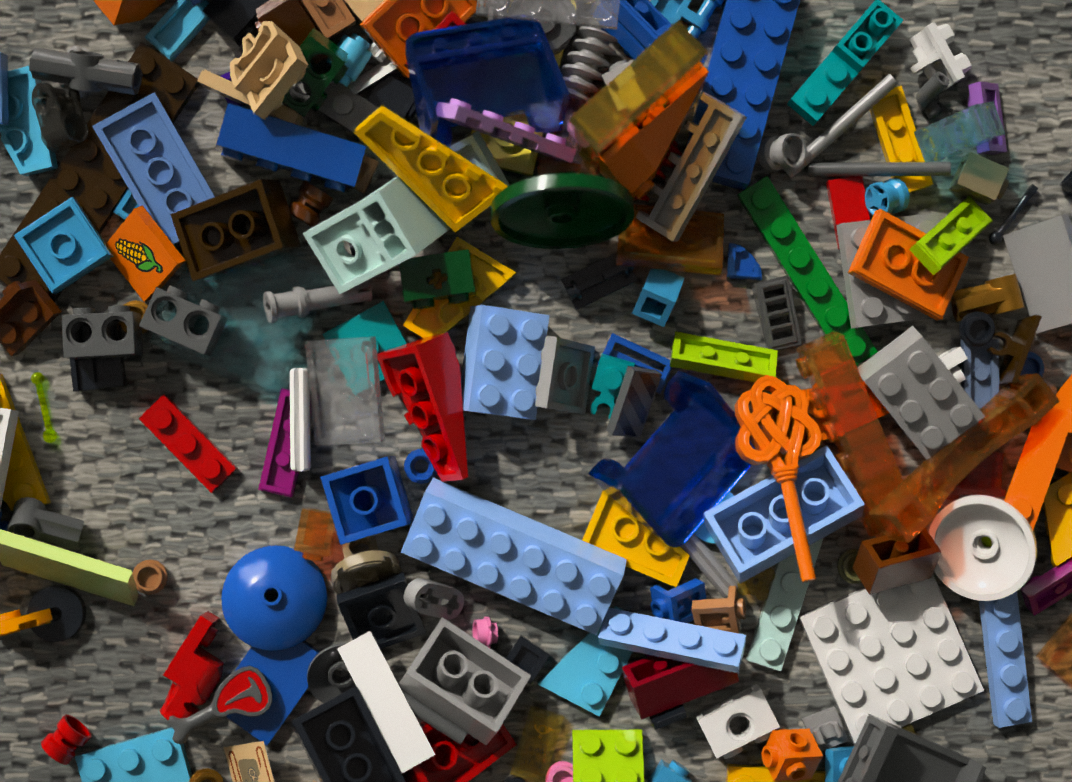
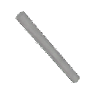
M888 74L807 146V156L805 162L800 167L793 169L783 168L791 179L894 89L898 85L895 78Z

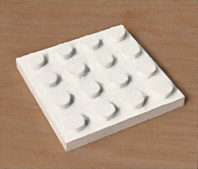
M934 575L930 579L869 595L865 588H862L798 616L854 745L869 714L896 726L903 727L984 691Z

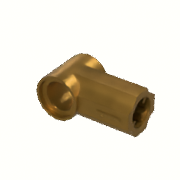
M1016 274L988 280L983 285L956 290L951 298L953 316L956 322L961 321L968 313L975 311L996 315L1024 308Z

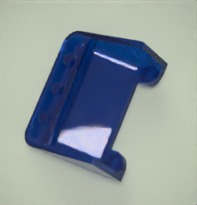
M526 15L417 32L406 40L405 53L420 130L448 148L451 146L453 137L450 127L459 125L438 118L436 107L438 102L450 104L451 98L471 104V110L483 114L484 110L503 117L525 114L529 126L536 128L535 132L551 133L562 130L570 94L543 27L537 19Z
M678 370L668 382L664 391L665 400L674 409L669 417L625 467L619 462L607 458L599 461L588 473L605 492L670 547H679L686 543L704 522L703 513L717 506L752 466V464L742 460L736 451L735 438L741 426L735 417V412L711 383ZM749 440L750 445L752 446V448L755 449V447L753 446V444H752L751 441Z

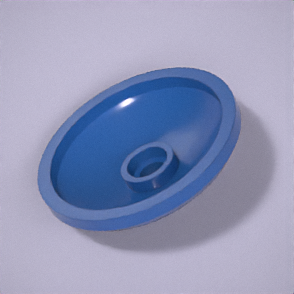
M285 546L258 548L238 560L228 573L222 589V610L230 629L246 644L265 651L286 650L307 640L319 627L327 607L326 583L316 564L302 552ZM271 589L278 591V598L274 602L266 600V593Z

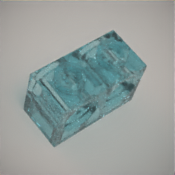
M993 101L970 106L914 132L925 162L947 160L1006 134Z

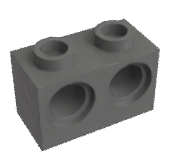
M169 285L167 291L156 287L139 326L199 353L212 356L228 320L227 317L219 314L221 307L201 299L199 305L187 300L189 293ZM168 303H174L177 308L176 316L170 321H165L162 316V310ZM205 316L209 321V329L205 334L197 335L194 330V324L198 318Z
M109 306L108 313H95V308H74L73 315H62L64 358L77 360L143 356L142 327L139 326L142 320L141 314L130 311V306ZM124 322L127 326V334L122 340L118 341L114 337L113 331L118 323ZM89 324L92 335L88 341L83 343L79 338V330L83 325Z

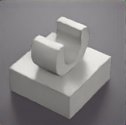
M834 706L801 718L805 729H810L821 751L848 741L837 709Z

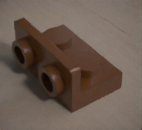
M36 279L23 283L15 281L2 291L3 297L0 299V343L11 357L21 353L62 312Z

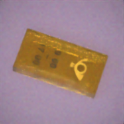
M533 705L530 706L510 772L511 775L534 782H545L564 715Z

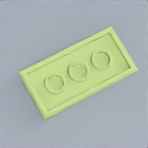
M0 529V562L3 566L135 606L138 591L131 570Z

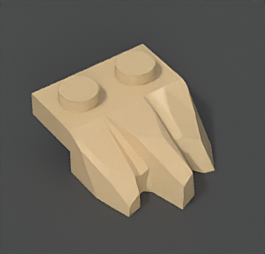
M272 21L262 22L256 37L251 33L247 34L242 39L243 52L241 57H235L230 62V77L234 88L247 96L253 113L264 120L272 111L280 107L285 94L293 84L298 83L303 78L308 67L301 48Z

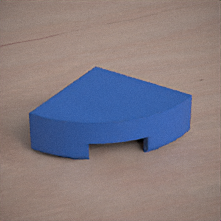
M734 243L728 244L726 278L761 281V268L754 256L743 246Z

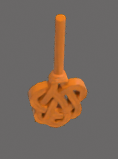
M765 375L757 379L749 391L743 392L735 403V417L741 426L735 438L736 451L742 460L752 465L767 464L773 478L778 484H781L802 582H810L816 580L795 481L797 480L799 469L798 460L808 458L820 446L822 434L818 424L808 415V401L804 391L795 385H786L777 377ZM768 390V391H770L772 394H768V393H765V392H762V391ZM770 411L777 415L776 423L769 415ZM790 422H792V424H791V429H790V434H789V438H788L786 435H787V431H788V428H789V424H790ZM805 433L807 437V442L805 445H802L803 435ZM749 440L751 441V443L753 444V446L755 447V449L752 448V446L750 445ZM779 451L784 455V462L778 454Z

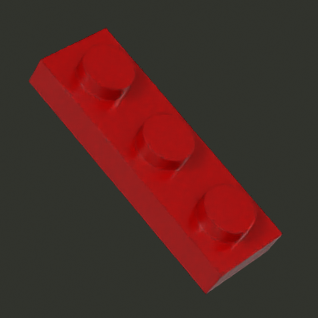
M163 394L138 418L211 493L219 488L238 469L166 394Z

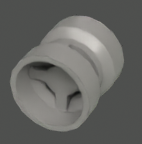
M789 133L763 138L757 155L761 166L765 170L793 169L800 167L805 162L807 148L804 139L799 134Z

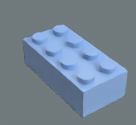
M827 445L812 453L808 458L798 461L799 469L795 485L809 545L862 517L865 504ZM773 476L764 479L703 513L704 525L740 584L795 554L781 484H778Z

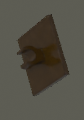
M1036 314L1018 320L1012 338L1003 332L993 334V337L1003 341V348L999 351L990 347L987 348V352L993 356L1005 355L999 371V387L1017 384L1042 316Z

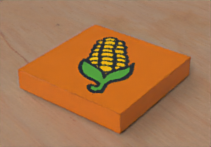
M143 205L133 209L106 243L114 255L110 259L144 302L151 300L156 287L161 289L186 261Z

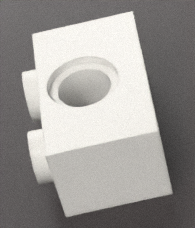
M757 684L695 714L716 759L721 756L724 759L734 757L743 751V745L753 740L755 743L768 740L772 730L780 728L761 688ZM736 716L747 718V725L740 732L731 731L729 728L731 720Z

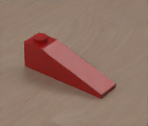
M449 333L429 336L376 354L388 389L393 397L399 395L408 410L404 416L409 425L415 424L422 434L421 446L441 481H456L468 478L460 365Z

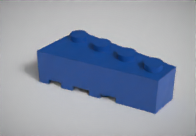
M229 103L215 150L222 152L221 156L236 161H242L243 158L257 162V167L276 172L277 168L291 172L290 177L306 182H311L312 178L325 181L324 187L343 193L346 188L352 189L355 187L366 149L364 145L271 116L264 120L254 114L252 110Z

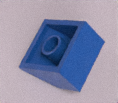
M395 456L383 457L320 477L340 545L413 523V514Z

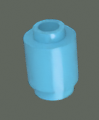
M355 33L351 37L343 35L337 46L348 53L345 65L349 68L339 81L345 87L350 82L356 81L372 56V53L368 50L370 44ZM329 57L325 62L327 67L332 64Z

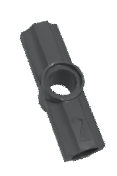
M34 48L29 63V71H31L33 79L69 84V87L75 90L91 92L107 90L135 95L138 94L142 84L143 72L141 71L140 64L104 58V55L94 52L71 51L70 53L45 48Z

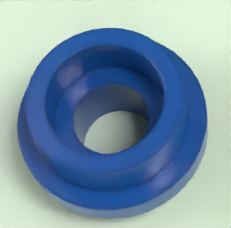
M423 449L414 450L406 457L404 470L411 481L424 484L436 477L437 472ZM420 459L428 463V470L424 473L418 472L415 468L416 462Z

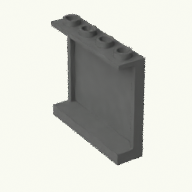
M869 714L838 782H981L986 767L961 753Z

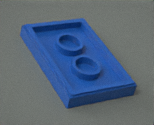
M306 641L293 648L281 651H265L251 647L236 670L249 665L258 668L264 674L271 687L272 704L268 711L258 717H248L237 713L229 714L226 717L259 741H264V744L267 746L309 688L307 671L311 661L320 651Z

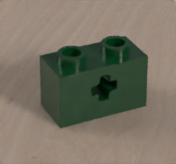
M469 249L412 257L399 264L404 302L407 305L413 304L414 309L434 307V301L448 299L449 304L465 303L470 301V295H476ZM437 272H441L442 277H448L447 281L442 282L441 289H436L434 284L429 285V280H433Z

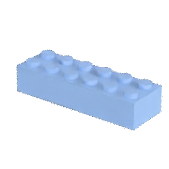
M436 478L431 480L423 495L401 550L403 554L594 635H597L619 587L627 561L623 557Z

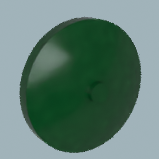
M559 173L522 180L502 190L491 203V224L498 235L519 245L541 249H569L597 244L621 234L634 220V201L630 191L616 181L590 174Z

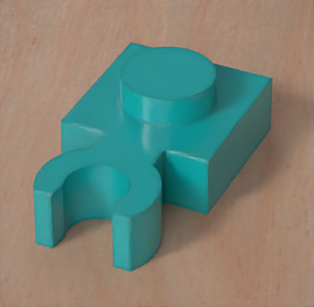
M601 354L591 388L600 391L601 394L594 398L590 408L591 414L596 413L599 404L605 403L610 407L608 417L610 419L616 403L615 396L618 397L627 367H634V362Z

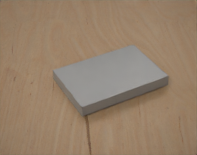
M1068 213L1003 235L1029 316L1036 314L1042 316L1036 334L1072 324V224Z

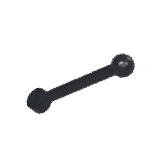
M1034 184L1029 186L1024 196L999 229L989 235V242L991 244L998 245L1001 243L1003 233L1028 200L1036 193L1038 187Z

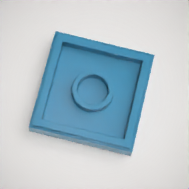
M74 197L69 198L14 235L52 294L59 293L114 256Z

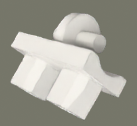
M933 22L909 39L915 49L912 52L918 61L917 64L910 68L913 75L924 71L929 80L936 72H942L949 79V85L943 91L965 77L964 74L972 67L965 54L960 53L954 56L948 45L955 41V34L948 24L937 26Z

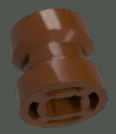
M303 181L298 189L299 196L295 201H291L288 207L291 215L314 227L321 220L320 214L322 210L330 206L333 198L308 182ZM305 203L308 204L309 206L313 207V208H312V209L308 208L307 206H305Z

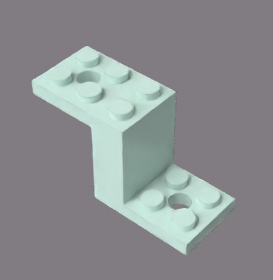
M479 131L448 147L507 186H510ZM396 176L361 201L310 228L303 235L338 293L342 294L417 255L451 228ZM344 241H348L353 245L355 256L350 255L345 250Z

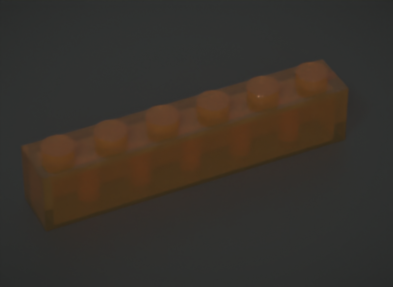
M833 331L797 347L796 350L800 357L795 359L797 368L804 379L808 377L813 390L809 391V396L817 411L822 410L826 422L822 423V427L828 440L831 443L834 441L836 443L839 454L835 455V458L845 474H849L855 490L865 504L864 513L866 516L861 519L870 537H880L922 526L844 335Z

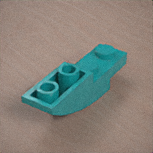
M875 0L793 95L787 105L814 126L902 23L903 19L882 1Z

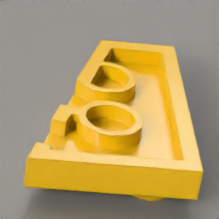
M456 237L448 252L469 249L476 295H470V301L465 303L449 304L448 299L435 300L434 307L424 309L413 308L403 326L422 338L447 333L470 314L471 306L482 304L517 273L459 237ZM441 272L435 273V278L429 281V285L434 284L436 289H441L442 282L447 281L448 277H442Z
M607 482L605 483L582 541L627 559L626 567L677 587L690 555Z

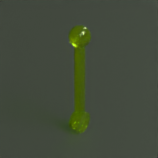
M35 372L31 375V382L36 385L45 431L43 432V439L45 442L52 443L57 440L58 434L52 429L42 384L45 377L41 372Z

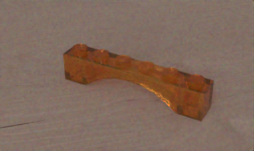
M1039 373L1020 375L1017 384L1006 385L980 409L985 415L982 420L928 460L926 459L868 514L890 540L909 543L934 520L939 508L948 495L971 470L1003 444L1035 425L1060 400Z

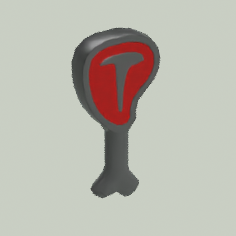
M250 665L241 667L223 680L208 707L187 718L170 716L168 724L174 729L173 741L177 744H184L193 730L216 718H222L229 714L237 713L248 717H258L264 714L272 704L271 687L264 674L258 668Z

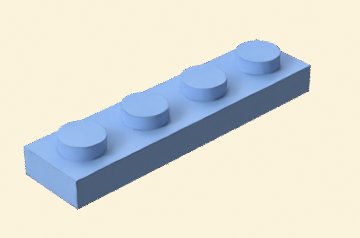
M1017 591L1002 599L979 601L993 724L998 728L1032 722Z
M609 608L603 620L598 640L599 645L739 673L746 644V635Z

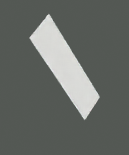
M371 631L339 647L337 650L401 773L434 756L435 753Z

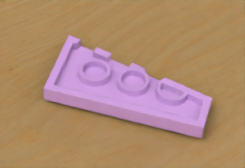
M451 98L450 104L440 102L437 104L434 113L435 117L479 131L480 133L568 163L573 161L576 149L565 146L567 141L565 138L547 133L544 138L534 134L536 128L520 122H515L514 126L503 122L504 117L486 110L481 114L471 110V104Z

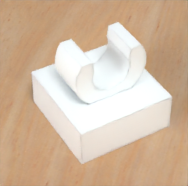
M961 347L951 348L938 356L959 383L966 380L963 372L957 366L968 359Z

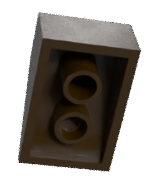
M259 179L170 214L192 281H198L260 262L301 247L280 180Z

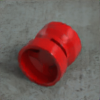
M66 714L57 723V730L54 733L47 734L41 741V746L52 759L67 765L75 757V750L79 746H84L90 740L92 734L77 718Z

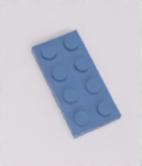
M154 92L92 127L138 206L143 205L172 244L176 245L180 242L170 214L211 199L215 195Z

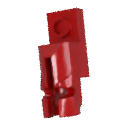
M209 611L200 615L163 676L174 682L170 687L164 705L160 709V713L168 721L170 716L187 718L199 712V708L195 705L206 703L222 677L224 663L201 648L202 646L208 648L219 631L215 628V625L220 618Z

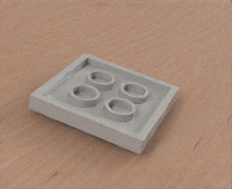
M938 212L897 217L926 234L940 222ZM871 220L836 225L851 329L932 319L848 273ZM951 301L944 317L953 315Z

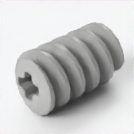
M581 26L578 30V35L581 39L573 41L572 47L575 51L569 52L566 58L570 64L563 65L561 69L565 77L557 78L555 84L560 89L557 92L565 98L581 105L593 107L594 102L587 97V94L599 93V89L592 82L593 80L604 81L598 68L609 69L611 64L603 57L604 55L615 56L616 51L609 46V43H616L618 40L598 28Z

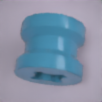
M898 178L886 180L884 183L870 184L865 192V204L872 215L878 209H882L889 214L904 211L908 207L910 200L906 184Z

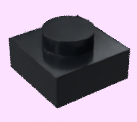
M520 635L505 659L530 674L531 677L527 683L531 685L550 654Z

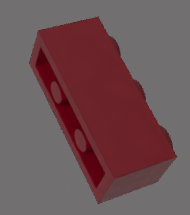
M649 656L622 667L630 700L641 720L739 682L738 673L657 656Z

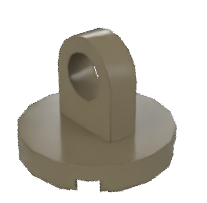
M372 535L342 544L344 559L337 563L331 571V582L334 591L338 595L402 573V569L396 555L388 551L378 550L377 541ZM358 544L369 546L368 551L357 554L351 552L352 548Z

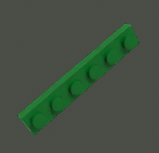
M766 176L737 195L738 199L783 271L788 275L790 282L845 370L852 369L876 354L878 351L863 327L851 329L846 300L769 177Z

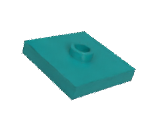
M384 301L323 333L355 395L385 380L376 354L407 344Z

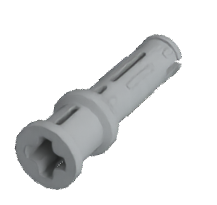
M367 280L342 294L338 293L335 286L305 290L303 287L297 286L293 287L290 292L272 294L271 291L264 292L263 304L265 314L269 323H275L278 318L293 315L303 318L311 310L364 301L369 302L372 300V291L361 293L357 291L366 290L371 285Z

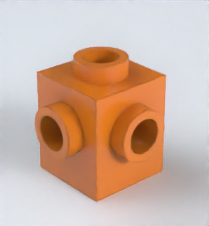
M809 728L772 730L761 752L763 764L768 768L774 782H796L811 779L823 758V754Z

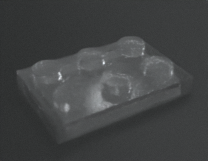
M376 336L306 341L305 348L315 446L381 443L385 441Z

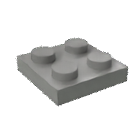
M545 337V344L541 352L540 377L536 386L537 397L535 407L585 415L595 346L559 337Z

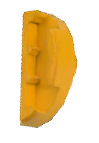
M50 608L22 616L20 609L0 614V637L50 623L53 620Z

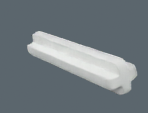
M293 368L290 370L291 470L296 472L309 471L311 468L310 371L306 368Z

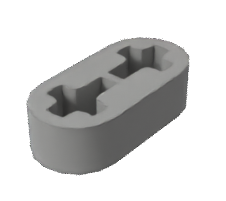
M416 578L407 585L404 592V602L408 607L421 614L451 620L456 618L463 609L464 596L460 591L446 584ZM421 593H427V599L420 598ZM442 599L449 600L447 604H440Z

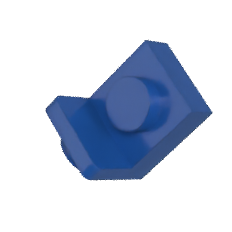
M697 578L669 591L658 585L650 588L652 598L650 607L653 615L658 618L689 623L694 620L691 610L692 601L706 599L705 584Z

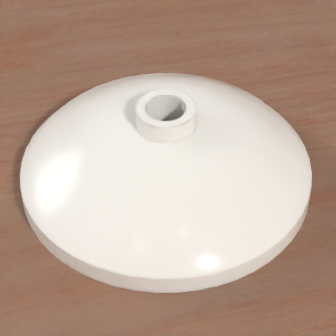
M971 495L959 498L944 507L930 526L929 534L941 550L934 572L948 588L961 596L979 601H993L1005 598L1019 590L1034 570L1037 559V543L1034 532L1026 518L1015 507L1001 499L985 495ZM981 537L990 538L992 546H984L981 542Z

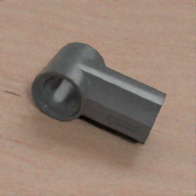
M25 497L14 503L7 532L75 550L84 521L47 511L45 505L40 500Z

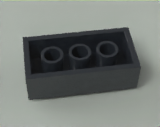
M357 686L291 721V725L320 782H405Z

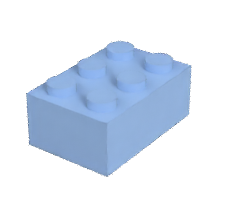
M488 305L470 307L461 375L463 411L536 420V386L540 377L541 352L545 344V337L547 336L549 315Z

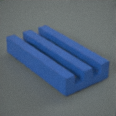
M613 333L602 353L634 362V367L653 369L661 373L662 376L656 390L659 394H661L673 368L670 367L669 359ZM617 343L664 365L663 372L614 350V344Z

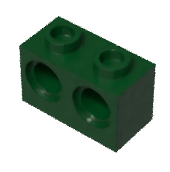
M315 28L312 29L300 45L308 67L299 82L306 83L310 87L311 92L301 95L295 92L292 86L285 94L283 100L285 104L303 117L306 116L310 109L316 112L328 96L324 90L331 81L337 85L349 68L345 65L348 53ZM324 54L329 57L332 64L327 68L318 67L313 61V56Z

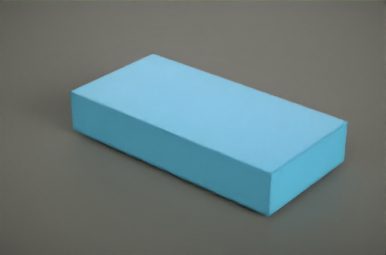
M177 0L144 38L173 62L210 20L203 12L209 2L205 0L194 7L190 0Z

